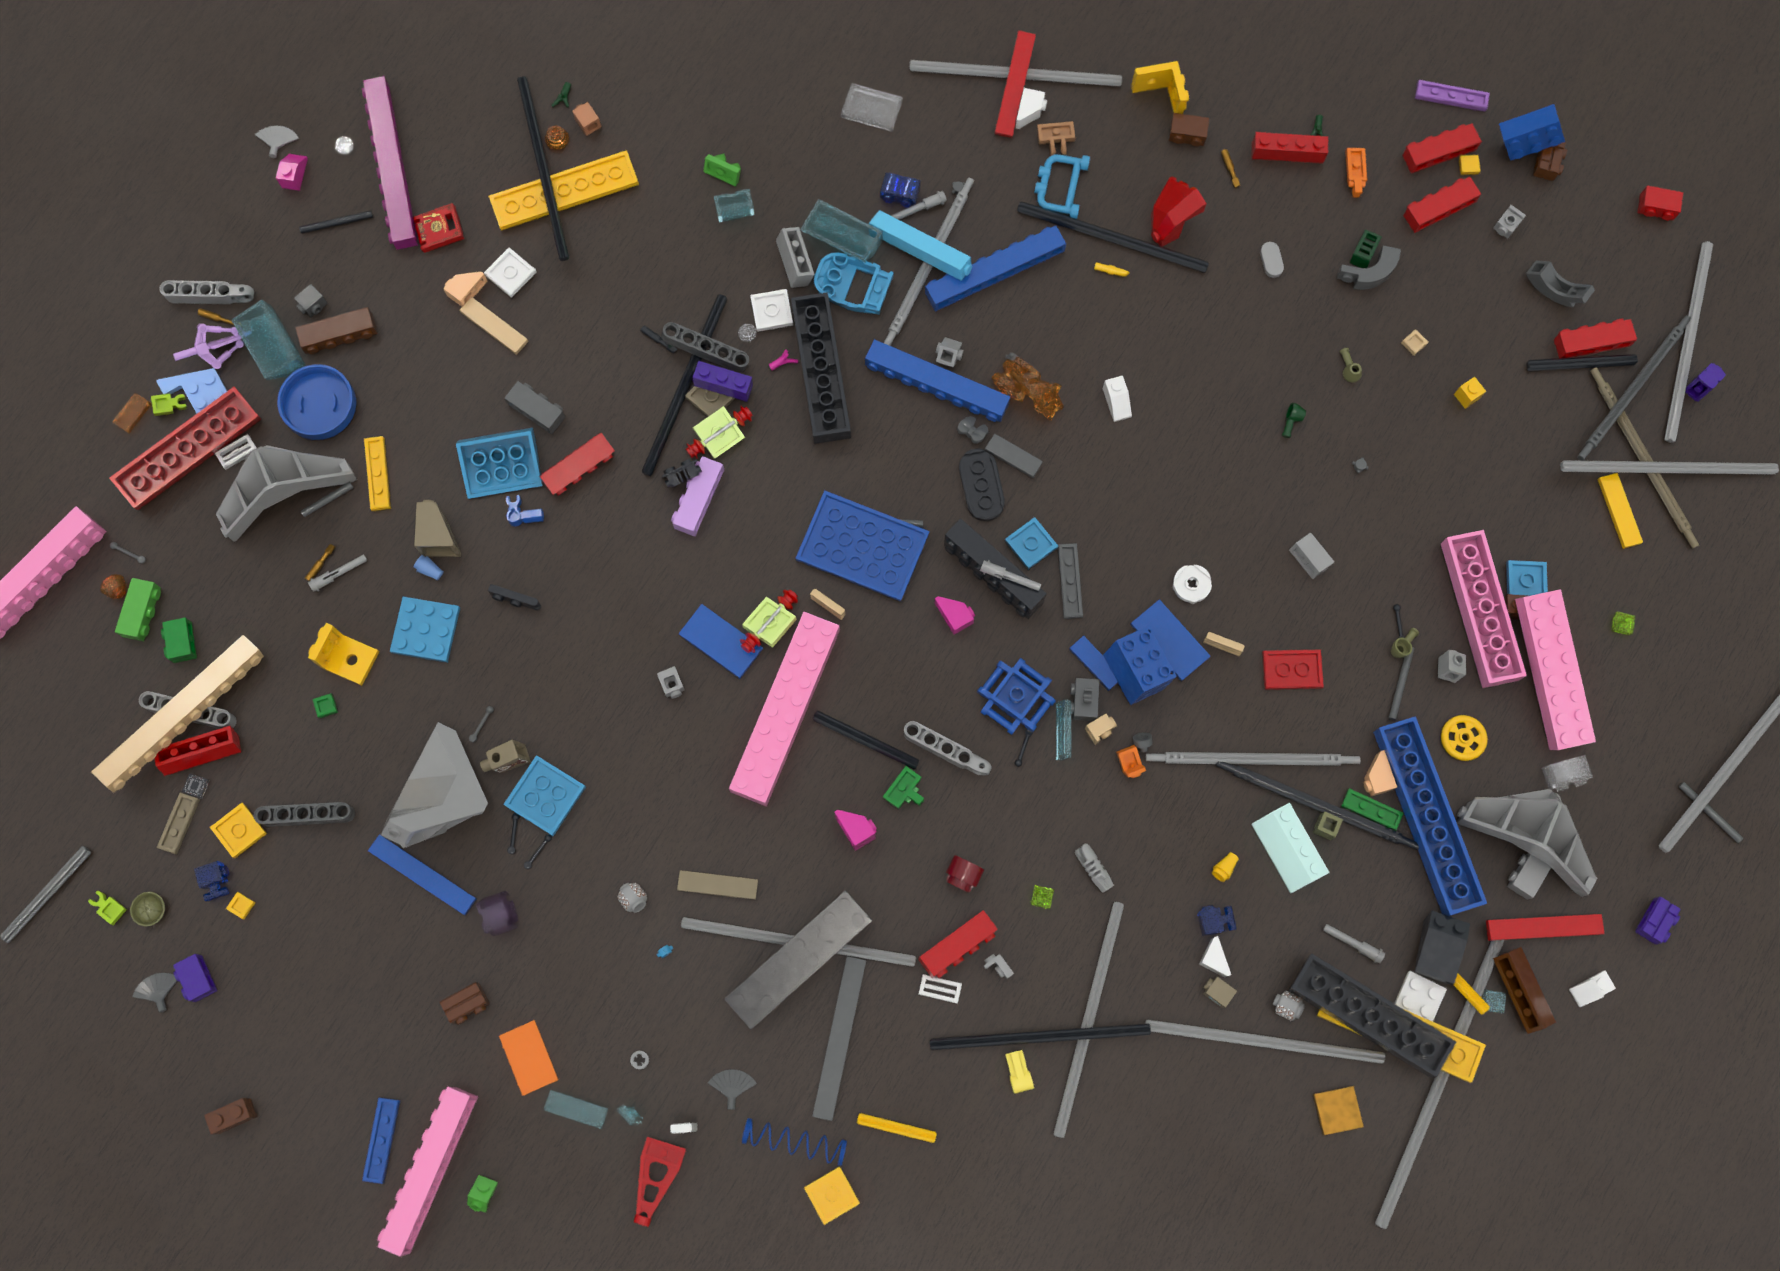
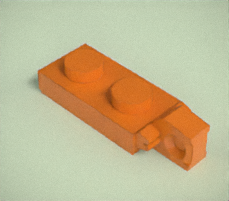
M1347 148L1346 168L1348 187H1352L1353 197H1360L1362 187L1366 186L1367 181L1365 148Z

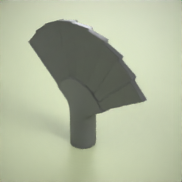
M156 973L144 979L135 989L132 997L154 1001L158 1012H165L167 1009L164 999L177 980L173 974Z
M732 1069L717 1073L708 1082L709 1085L727 1097V1110H735L736 1098L757 1084L749 1074Z

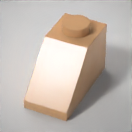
M482 272L459 274L449 279L443 289L450 299L463 307L471 297L474 298L486 284L487 279Z
M1385 750L1376 754L1364 777V788L1366 792H1369L1370 797L1397 788Z

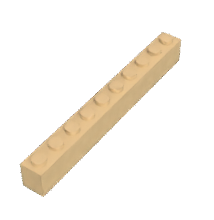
M242 635L91 772L113 793L116 790H120L124 787L126 781L132 776L137 775L141 768L147 762L152 761L161 749L168 747L172 739L178 734L183 733L192 721L197 720L202 715L204 710L213 706L223 693H227L237 680L244 678L248 670L258 665L264 657L263 654Z

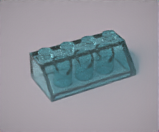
M818 199L801 227V231L864 263L875 255L883 241V231Z
M262 299L231 320L266 380L289 376L306 365L274 309Z

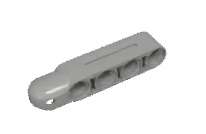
M168 280L164 281L159 288L161 294L170 303L232 304L248 303L254 298V289L249 285L229 284L224 281Z
M915 721L908 722L904 727V737L909 742L959 768L967 769L977 775H989L992 769L991 764L972 753L966 747ZM911 727L916 728L918 731L914 736L907 733V730ZM931 736L935 739V742L929 745L925 743L924 739ZM948 745L952 748V752L946 754L941 748ZM965 754L970 760L963 763L959 760V756Z

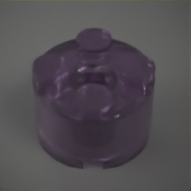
M507 891L482 898L476 904L479 914H482L484 920L482 922L484 932L490 933L494 937L518 928V925H515V922H518L517 911L513 901H508L506 896H509Z

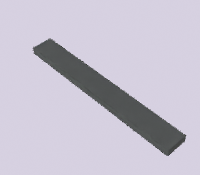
M848 956L846 958L812 1117L829 1121L833 1120L866 960Z

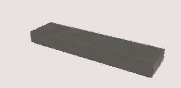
M1077 543L1058 544L1063 618H1083Z

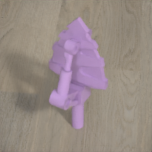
M200 323L197 326L195 347L174 353L173 356L175 361L198 354L213 368L219 369L221 364L231 356L232 352L237 348L243 347L244 343L240 339L251 335V331L238 334L239 330L236 327L221 328V326H208ZM206 332H231L234 334L233 336L210 341L206 344ZM236 341L229 351H225L217 359L209 352V349H216Z

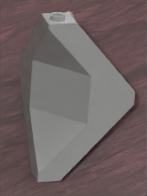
M268 445L260 446L250 451L216 512V516L222 525L220 529L225 538L229 537L234 542L239 539L264 509L302 490L342 485L348 482L352 483L357 478L345 458L296 452Z
M439 722L437 723L385 822L381 836L400 844L402 848L443 834L447 829L473 816L483 814L488 804L455 730Z
M1546 789L1504 797H1475L1465 807L1462 806L1457 814L1459 819L1456 823L1513 843L1550 865L1576 894L1581 897L1589 895L1597 877L1569 810L1562 803L1560 795Z

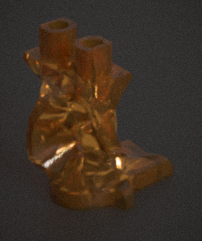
M1016 357L1014 361L1007 359L1003 363L1004 373L1000 374L997 372L992 377L994 384L997 385L1001 393L1021 402L1024 401L1025 395L1029 396L1034 402L1035 411L1039 414L1042 413L1049 420L1053 419L1056 411L1064 408L1058 394L1061 385L1041 380V374L1020 357Z

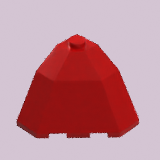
M1173 176L1168 179L1151 213V235L1154 242H1158L1161 247L1180 238L1185 221L1204 212L1207 203L1197 188H1189L1187 183L1183 181L1177 182V179Z

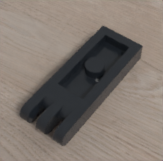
M493 584L489 586L488 592L494 600L500 602L506 600L518 608H521L522 605L534 610L541 609V604L536 598Z

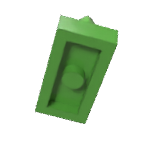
M708 154L705 158L703 172L736 186L739 182L741 168L739 163H727L725 154L716 156Z

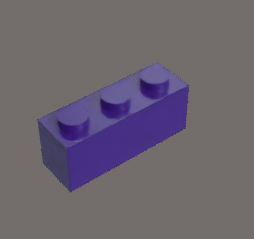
M698 361L693 375L694 386L746 402L753 387L751 376Z

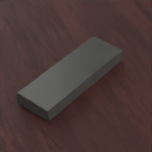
M997 434L993 435L985 448L986 452L1031 478H1034L1043 463L1042 460Z

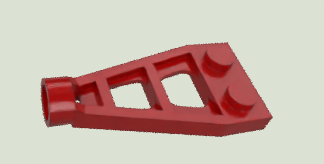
M647 1137L640 1159L637 1210L634 1223L649 1227L652 1215L681 1169L687 1149ZM652 1162L665 1164L668 1167L667 1174L660 1182L652 1181L649 1177V1169ZM648 1184L659 1188V1192L653 1202H648L644 1199L645 1188ZM642 1212H646V1213H647V1217H646V1216H643V1215H640V1214H641Z

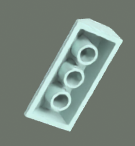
M1290 803L1251 824L1290 894L1330 873Z

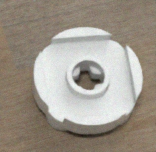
M1199 565L1183 566L1177 571L1172 587L1181 600L1195 604L1204 600L1211 591V577L1208 571ZM1188 580H1190V581L1195 580V581H1196L1195 585H1196L1197 587H1196V588H1194V587H1192V588L1189 587V586H1188L1189 583H1188L1187 581H1188Z

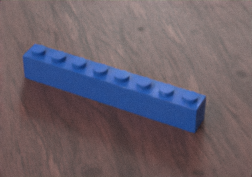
M1057 226L1047 227L1039 234L1029 235L1019 243L1014 242L1004 250L999 249L987 258L982 257L978 259L976 263L972 264L970 274L965 276L962 281L949 274L944 275L939 280L930 281L925 286V294L934 311H937L1064 252L1066 242Z
M875 339L865 357V365L868 369L875 372L880 371L891 379H899L905 385L918 387L924 393L930 392L938 399L949 400L957 407L963 406L968 408L974 414L980 413L993 422H1001L1010 402V396Z

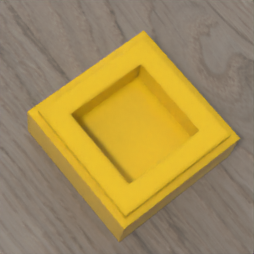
M1460 156V174H1479V156Z
M237 892L226 909L241 919H245L255 902Z

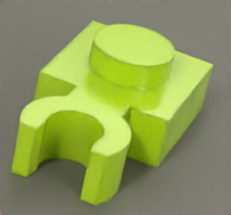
M171 394L151 396L154 416L174 414L173 408L179 410L187 409L186 404H179L180 400L186 399L185 395L179 394L175 398H171Z
M96 891V894L100 897L99 901L95 902L89 899V903L92 906L100 907L96 913L109 924L114 925L127 909L113 897H109L106 900V895L103 892Z

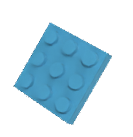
M403 597L390 652L448 663L460 607Z
M536 755L503 805L554 836L586 786Z

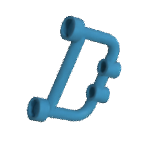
M1052 155L1046 160L1044 166H1040L1038 177L1042 178L1040 183L1036 182L1035 193H1038L1037 201L1042 208L1070 214L1071 218L1077 219L1080 205L1073 204L1080 170L1088 171L1090 156L1083 155L1081 159L1065 155ZM1054 162L1074 165L1065 206L1048 203L1044 199L1051 166Z

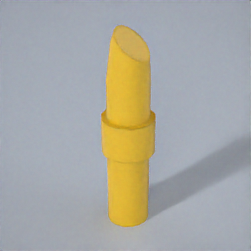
M1097 262L1094 270L1123 277L1130 273L1116 266Z

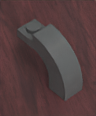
M1382 246L1378 254L1377 264L1370 268H1357L1342 264L1338 271L1337 279H1341L1344 282H1355L1353 289L1357 290L1377 287L1384 283L1392 274L1399 261L1401 249Z
M1536 260L1526 272L1528 279L1539 292L1552 301L1564 306L1574 307L1576 303L1585 304L1595 291L1592 285L1576 284L1565 280L1556 272L1550 261Z

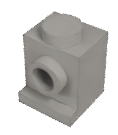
M1510 205L1493 229L1499 235L1505 236L1508 239L1526 215Z
M675 666L657 673L666 697L671 696V699L682 695L681 692L685 689ZM670 683H676L675 687H669Z

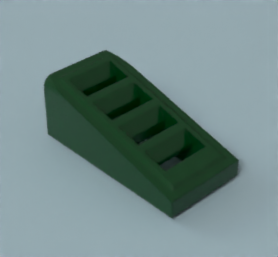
M1365 229L1352 255L1350 264L1359 268H1367L1382 236Z

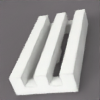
M247 434L215 454L223 468L227 470L246 459L250 451L257 447ZM248 441L246 445L242 446L241 448H237ZM232 451V453H230V454H228L227 456H225V457L222 458L223 455H225V454H227L228 452Z
M923 974L919 995L957 1004L962 984L936 977L932 979L931 976ZM929 980L955 986L957 990L926 984L925 982ZM924 988L953 994L955 995V998L926 992L923 990Z

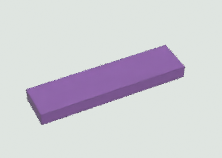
M1418 80L1415 99L1486 112L1489 93Z

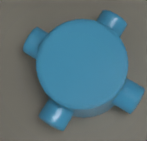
M668 945L658 950L657 956H661V958L666 957L672 952L673 947Z

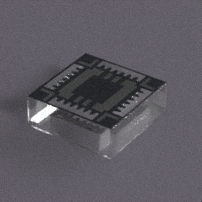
M189 773L182 792L202 799L210 780Z

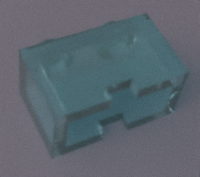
M749 189L735 191L734 194L730 195L726 193L714 196L719 222L755 215Z

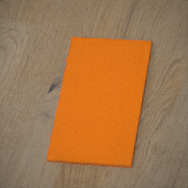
M535 1020L499 1036L522 1096L558 1080Z

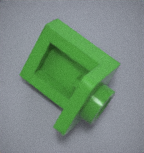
M478 1175L468 1194L467 1205L474 1211L486 1212L498 1182Z

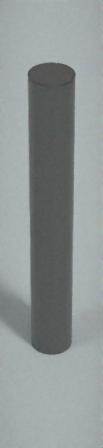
M348 482L300 512L306 517L354 487Z

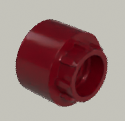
M954 855L946 871L949 874L946 881L966 892H970L973 886L977 887L985 870Z

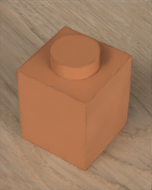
M588 102L577 106L572 111L576 122L586 136L601 128L600 120Z

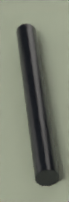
M370 210L299 226L301 234L373 218V214Z

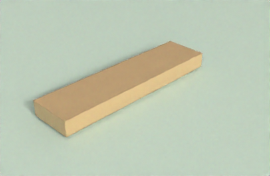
M473 297L460 309L464 316L516 355L529 342L527 338Z

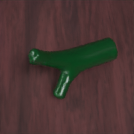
M569 82L564 83L557 99L551 104L552 107L556 106L560 101H564L566 107H569L568 93L572 86Z
M1316 115L1315 125L1310 135L1315 136L1319 134V136H1324L1322 132V115Z

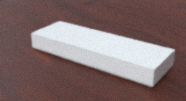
M697 1123L671 1125L672 1133L696 1132Z

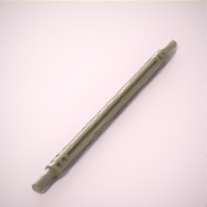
M1594 368L1590 372L1599 386L1598 390L1611 410L1618 402V399L1609 383H1606L1598 368ZM1623 411L1616 421L1639 461L1654 462L1625 411ZM1647 473L1680 532L1684 533L1692 549L1698 547L1699 543L1691 531L1692 527L1660 473Z

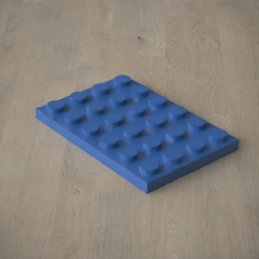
M824 490L795 559L901 602L930 531Z

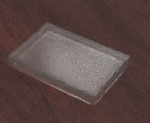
M852 83L841 117L893 131L903 97Z

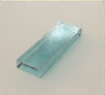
M1062 700L1056 703V760L1060 761L1071 758V700Z
M550 1090L544 1107L546 1111L600 1129L603 1127L609 1110L608 1108Z
M622 1105L617 1109L631 1126H637L643 1121V1118L631 1105Z

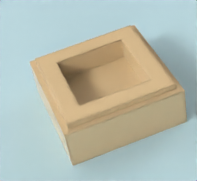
M1415 329L1401 344L1415 356L1428 344V341Z

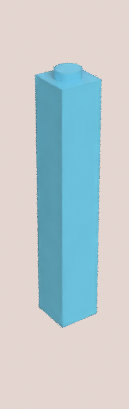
M880 210L869 222L872 235L961 281L972 270L970 256Z

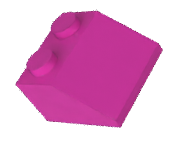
M841 810L834 812L837 822L855 851L875 839L877 831L871 819L867 820L865 816Z

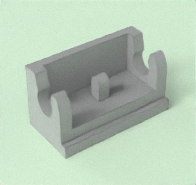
M1312 533L1296 542L1289 550L1312 579L1323 573L1334 563V560Z

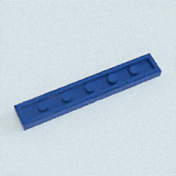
M381 835L376 838L368 850L463 915L468 913L476 901L475 897Z

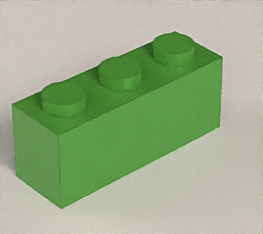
M131 579L115 629L116 634L121 637L144 641L149 633L150 620L155 615L154 607L156 601L159 600L161 595L160 586L150 581Z

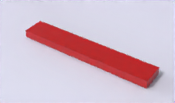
M1018 31L996 125V135L1013 137L1036 34Z
M1602 914L1486 921L1488 941L1605 934Z

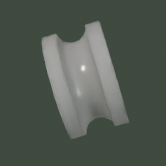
M636 1051L632 1054L630 1061L634 1068L640 1070L648 1065L649 1057L643 1051ZM639 1054H642V1058H645V1063L642 1062V1066H638V1063L634 1062V1058Z

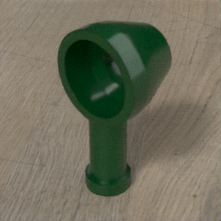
M1292 402L1287 410V422L1284 432H1282L1283 437L1291 438L1294 422L1303 421L1305 418L1306 410L1297 403Z

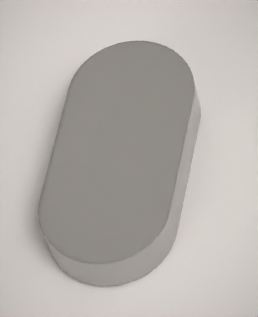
M1266 242L1260 250L1263 267L1269 277L1277 278L1284 270L1281 253L1277 244Z

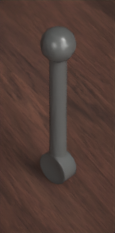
M116 542L110 543L111 549H117L137 559L140 564L146 562L144 556H137L118 546Z
M492 706L486 708L484 717L474 734L469 736V741H477L479 731L489 714L494 711Z

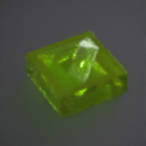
M1615 612L1612 631L1632 635L1636 616Z
M1034 885L1031 905L1050 909L1054 889Z

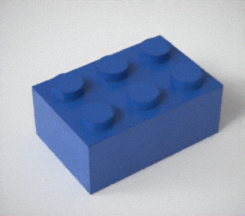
M1554 104L1499 123L1510 161L1565 142Z

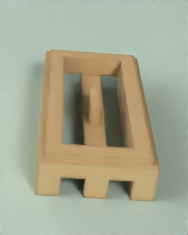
M813 589L810 593L811 599L842 620L845 616V609L817 589Z
M1211 632L1207 633L1203 642L1237 656L1241 655L1245 647L1243 644Z

